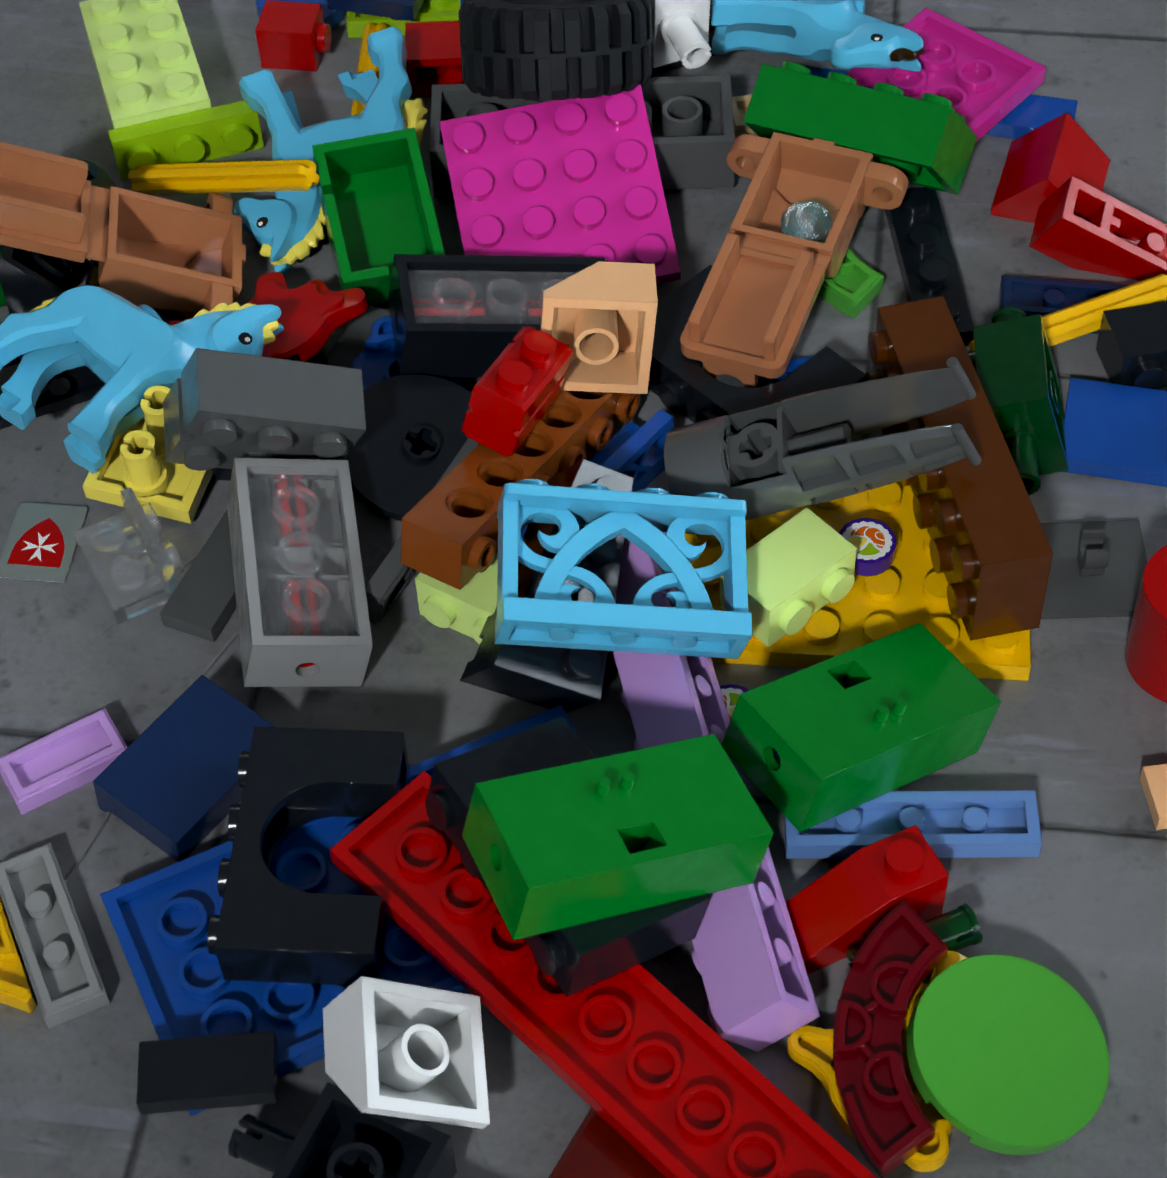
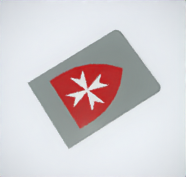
M35 502L19 503L0 556V578L65 583L88 508L85 506Z

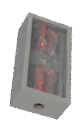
M234 457L227 496V510L244 687H362L373 642L349 461Z

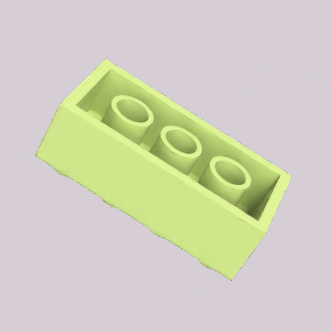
M87 0L79 2L90 50L113 129L211 108L210 98L177 0Z

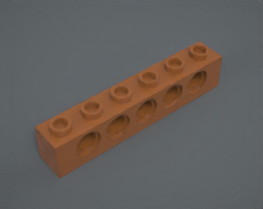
M561 391L554 403L512 456H504L479 444L402 518L401 564L461 590L477 572L482 573L487 570L495 554L498 552L497 506L504 485L506 483H516L524 479H538L547 482L549 478L582 459L588 460L596 450L602 451L608 444L611 435L623 423H629L634 418L640 404V394Z

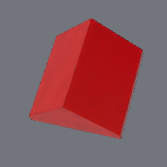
M1065 113L1011 142L990 215L1035 223L1039 205L1072 176L1103 191L1110 159L1068 113Z

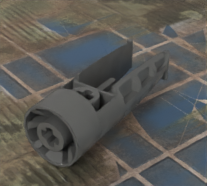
M950 357L946 361L948 368L907 373L834 387L787 398L778 403L732 415H724L670 429L665 437L664 465L671 495L685 496L717 492L726 495L729 499L745 500L747 505L746 521L879 488L928 473L966 458L972 466H977L981 463L982 459L961 423L910 430L855 442L851 439L854 436L913 420L950 408L967 400H972L976 397V391L958 359Z

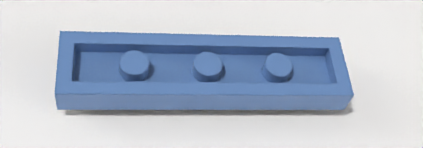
M1036 790L891 791L802 832H799L784 816L786 859L848 858L859 849L914 825L917 826L938 858L1039 857L1042 838Z

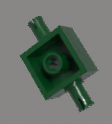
M1005 307L993 314L991 324L973 327L975 350L967 352L1028 495H1032L1041 487L1040 475L1069 471L1061 386L1041 315L1037 314L1026 317L1025 312L1019 308Z

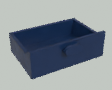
M201 675L93 780L98 806L104 812L113 813L177 862L182 861L229 814L231 805L241 802L243 789L239 787L238 783L239 757L242 751H250L254 727L275 726L204 675Z

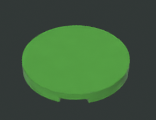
M990 954L970 957L949 966L934 978L912 1011L907 1029L906 1047L909 1068L915 1085L925 1103H932L949 1123L969 1136L968 1142L993 1152L1009 1155H1032L1055 1149L1076 1135L1093 1118L1104 1099L1109 1080V1054L1101 1026L1082 996L1068 982L1046 967L1010 955Z

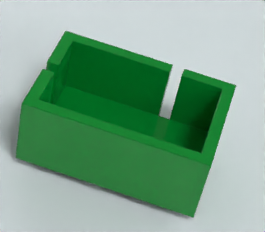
M415 128L312 145L313 161L316 164V173L320 179L317 188L323 215L325 216L340 291L351 288L362 289L368 304L371 306L388 304L394 254L445 255Z

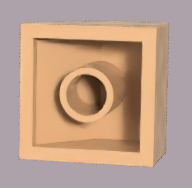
M598 261L543 291L540 331L550 334L553 338L569 345L573 350L568 370L564 374L565 379L561 391L648 394L658 307L655 264Z

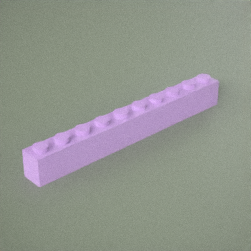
M626 538L624 540L615 604L632 605L639 589L650 579L665 572L645 551ZM676 587L655 593L652 596L653 605L674 607L672 601L665 598V596L669 592L677 591ZM609 651L613 662L617 665L623 687L621 699L625 708L630 713L636 734V739L634 740L635 750L715 734L722 745L730 719L711 657ZM730 758L731 762L733 763L734 767L736 768L744 784L746 785L747 789L753 797L747 775ZM768 847L754 883L707 894L710 900L697 935L692 940L694 946L692 949V959L703 979L709 1001L707 1014L712 1027L721 1038L756 1052L765 1049L820 1017Z

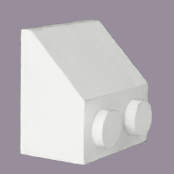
M361 976L323 1008L325 1072L360 1112L484 1129L490 1125L480 996Z

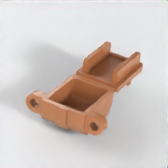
M773 132L771 139L744 134L734 140L727 155V164L734 173L741 177L752 179L732 222L730 233L726 235L681 334V352L685 357L702 361L703 370L715 380H717L716 376L730 375L740 380L745 388L758 387L757 375L774 379L785 373L824 279H835L844 260L857 222L862 217L865 207L871 206L885 210L895 209L901 205L908 189L909 181L906 175L896 167L873 162L872 153L836 146L835 142L818 138L809 140Z
M0 141V245L84 263L85 258L99 261L98 282L101 288L120 295L136 306L145 304L151 308L178 311L180 315L187 319L193 318L202 309L211 311L220 303L229 305L236 302L242 290V267L246 261V245L242 244V217L233 215L232 197L211 192L207 198L205 208L119 187L110 186V189L93 186L91 181L86 180L88 164L84 161Z

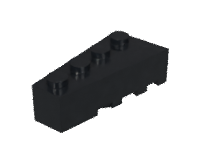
M582 459L549 478L547 483L549 486L577 487L582 484L596 483L608 487L609 490L632 492L634 478ZM529 522L522 538L524 543L533 552L553 559L556 554L543 548L538 540L537 533L540 530L545 535H556L559 532L558 525ZM621 535L596 548L577 565L597 575L608 586L614 600H616L625 540ZM519 561L518 597L534 598L544 573L528 568ZM570 580L565 581L564 584H573L580 587L579 592L571 595L572 601L594 602L592 592L586 587ZM496 607L494 614L488 616L479 638L482 641L474 660L467 663L460 679L462 682L543 708L551 709L561 705L565 713L601 700L608 651L495 644Z

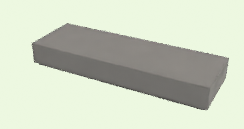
M51 843L1 861L0 896L48 1029L109 1005V998Z

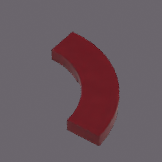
M905 900L901 901L885 915L856 953L850 972L845 980L840 999L837 1002L833 1028V1063L842 1110L853 1137L865 1158L880 1178H885L935 1138V1128L923 1114L908 1084L901 1054V1039L908 1008L915 993L929 973L947 957L948 946Z

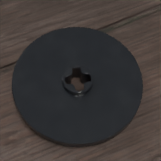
M424 374L399 375L381 380L365 389L363 393L366 431L343 459L349 461L352 491L366 505L395 520L402 521V518L436 486L468 440V437L461 430L466 412L470 408L468 405L472 393L454 382L436 376ZM420 441L429 444L428 450H424L421 455L411 452L412 446L416 447Z

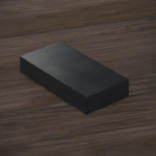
M275 1031L139 1042L136 1104L140 1114L277 1103V1038Z

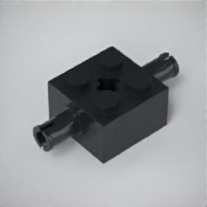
M327 1082L296 1136L262 1122L251 1114H246L238 1122L239 1126L246 1129V1133L234 1129L228 1146V1154L236 1159L241 1158L273 1173L272 1178H454L457 1172L450 1135L413 1119L362 1113L338 1086Z

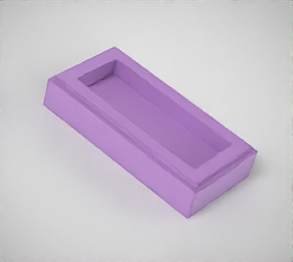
M103 708L0 757V776L20 814L24 815L95 780L127 748V745L107 710Z

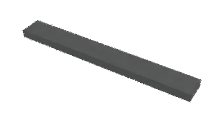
M369 305L365 313L350 320L327 355L326 361L328 364L352 368L353 359L361 354L364 350L365 342L371 336L372 324L381 317L390 316L389 310ZM228 510L160 612L164 626L213 642L236 608Z

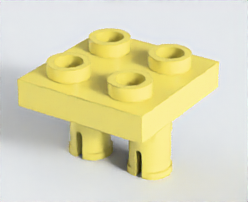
M156 385L145 391L144 399H141L140 402L144 417L136 425L118 435L106 453V463L96 473H88L83 483L86 498L188 524L192 523L213 471L212 469L197 471L187 468L185 464L165 462L163 401L171 390L170 388Z

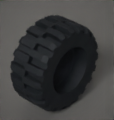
M464 0L459 9L462 80L471 92L475 94L480 93L481 96L524 100H567V98L583 99L594 98L599 95L609 96L619 94L622 91H633L639 84L643 87L653 73L652 5L649 0Z

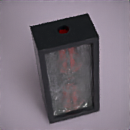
M394 254L388 307L399 375L424 374L440 378H481L507 345L512 343L513 338L523 326H531L537 330L541 329L544 290L598 261L605 262V259L598 257Z

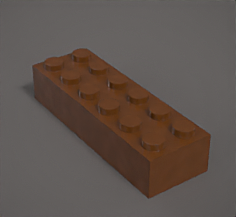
M944 296L878 307L876 331L870 332L868 335V346L873 362V371L866 372L865 381L948 368L946 364L947 359L956 357L976 391V397L972 400H967L950 408L882 429V434L885 436L927 427L961 423L982 459L981 463L977 466H972L966 458L951 465L900 481L903 486H910L914 494L913 512L918 528H927L931 538L929 548L932 565L937 574H945L948 582L947 600L953 618H962L970 641L1039 628L1053 551Z

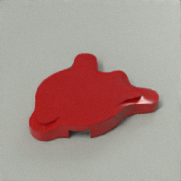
M279 272L262 275L256 282L255 296L247 302L256 305L272 304L281 309V316L277 321L284 326V330L275 336L274 342L264 346L262 356L287 359L298 354L302 362H306L326 344L330 335L338 327L365 313L369 306L362 289L351 288L332 292L319 279H314L300 287L289 289L283 274Z

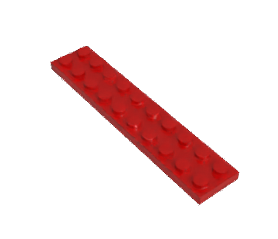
M425 770L330 849L331 861L366 895L382 896L384 910L389 917L472 995L480 996V1002L666 1178H877L640 964L567 997L553 977L544 974L540 970L533 957L532 949L523 938L513 940L491 894L479 878H474L467 872L459 851L444 831L437 830L431 823L426 812L425 800L432 777Z

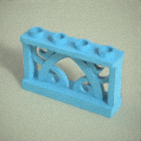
M524 479L516 483H506L497 506L498 571L495 644L738 659L752 637V613L748 611L746 501L729 499L726 495L717 492L685 496L671 495L666 490L660 488H644L636 492L609 490L608 487L596 483L582 484L577 487L549 486L547 482L538 479ZM526 522L558 525L559 532L556 535H545L540 530L537 533L538 540L543 548L556 554L553 559L533 552L524 543L521 537V527ZM684 533L714 535L721 544V557L712 565L694 569L690 562L701 556L706 547V542L700 546L691 545L686 541ZM619 535L645 551L665 572L647 581L637 592L632 605L615 604L614 597L608 586L594 573L577 566L596 548ZM518 561L528 568L544 573L534 598L518 597ZM721 576L724 577L725 611L713 610L703 583ZM570 580L586 587L592 592L594 602L572 601L571 595L579 592L580 587L573 584H564L565 581ZM676 587L677 591L669 592L665 596V598L672 601L674 607L653 605L652 596L655 593Z

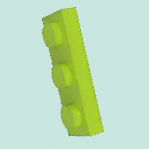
M244 100L108 130L120 180L128 179L130 170L137 169L139 165L200 163L264 148L258 112L253 111Z

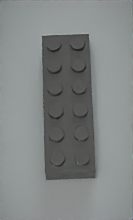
M730 75L650 77L646 85L641 88L663 190L734 187L735 173L730 169L726 160L735 140ZM466 84L432 85L429 154L434 197H453L439 121L552 101V99H500L496 96L486 97L481 96L480 93L475 94L468 89Z

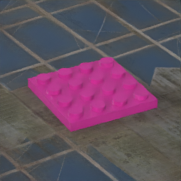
M641 84L633 91H622L615 95L552 100L439 121L464 255L604 258L605 262L655 264L656 284L681 280L679 260Z

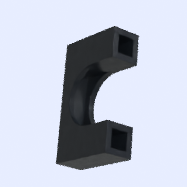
M711 264L658 302L648 389L659 396L662 403L668 409L679 411L693 423L763 407L803 394L865 381L864 372L827 346L787 377L770 385L754 388L735 387L724 384L709 376L701 368L702 361L687 358L682 354L680 337L711 271Z
M561 716L435 764L428 795L425 800L426 812L433 826L439 831H444L459 851L467 872L472 877L479 878L488 890L462 837L475 783L595 759L596 757L564 717ZM707 894L523 939L532 949L533 957L540 970L544 974L552 976L568 997L695 939L710 897Z
M254 727L250 751H242L239 757L238 783L239 787L243 789L241 803L232 804L229 811L228 836L230 842H233L231 858H222L219 866L218 892L219 896L223 897L220 915H212L210 917L207 933L209 954L217 955L224 980L351 985L361 976L382 979L388 934L382 896L299 891L279 881L269 869L277 848L294 830L314 820L327 817L368 818L407 785L409 761L404 732Z

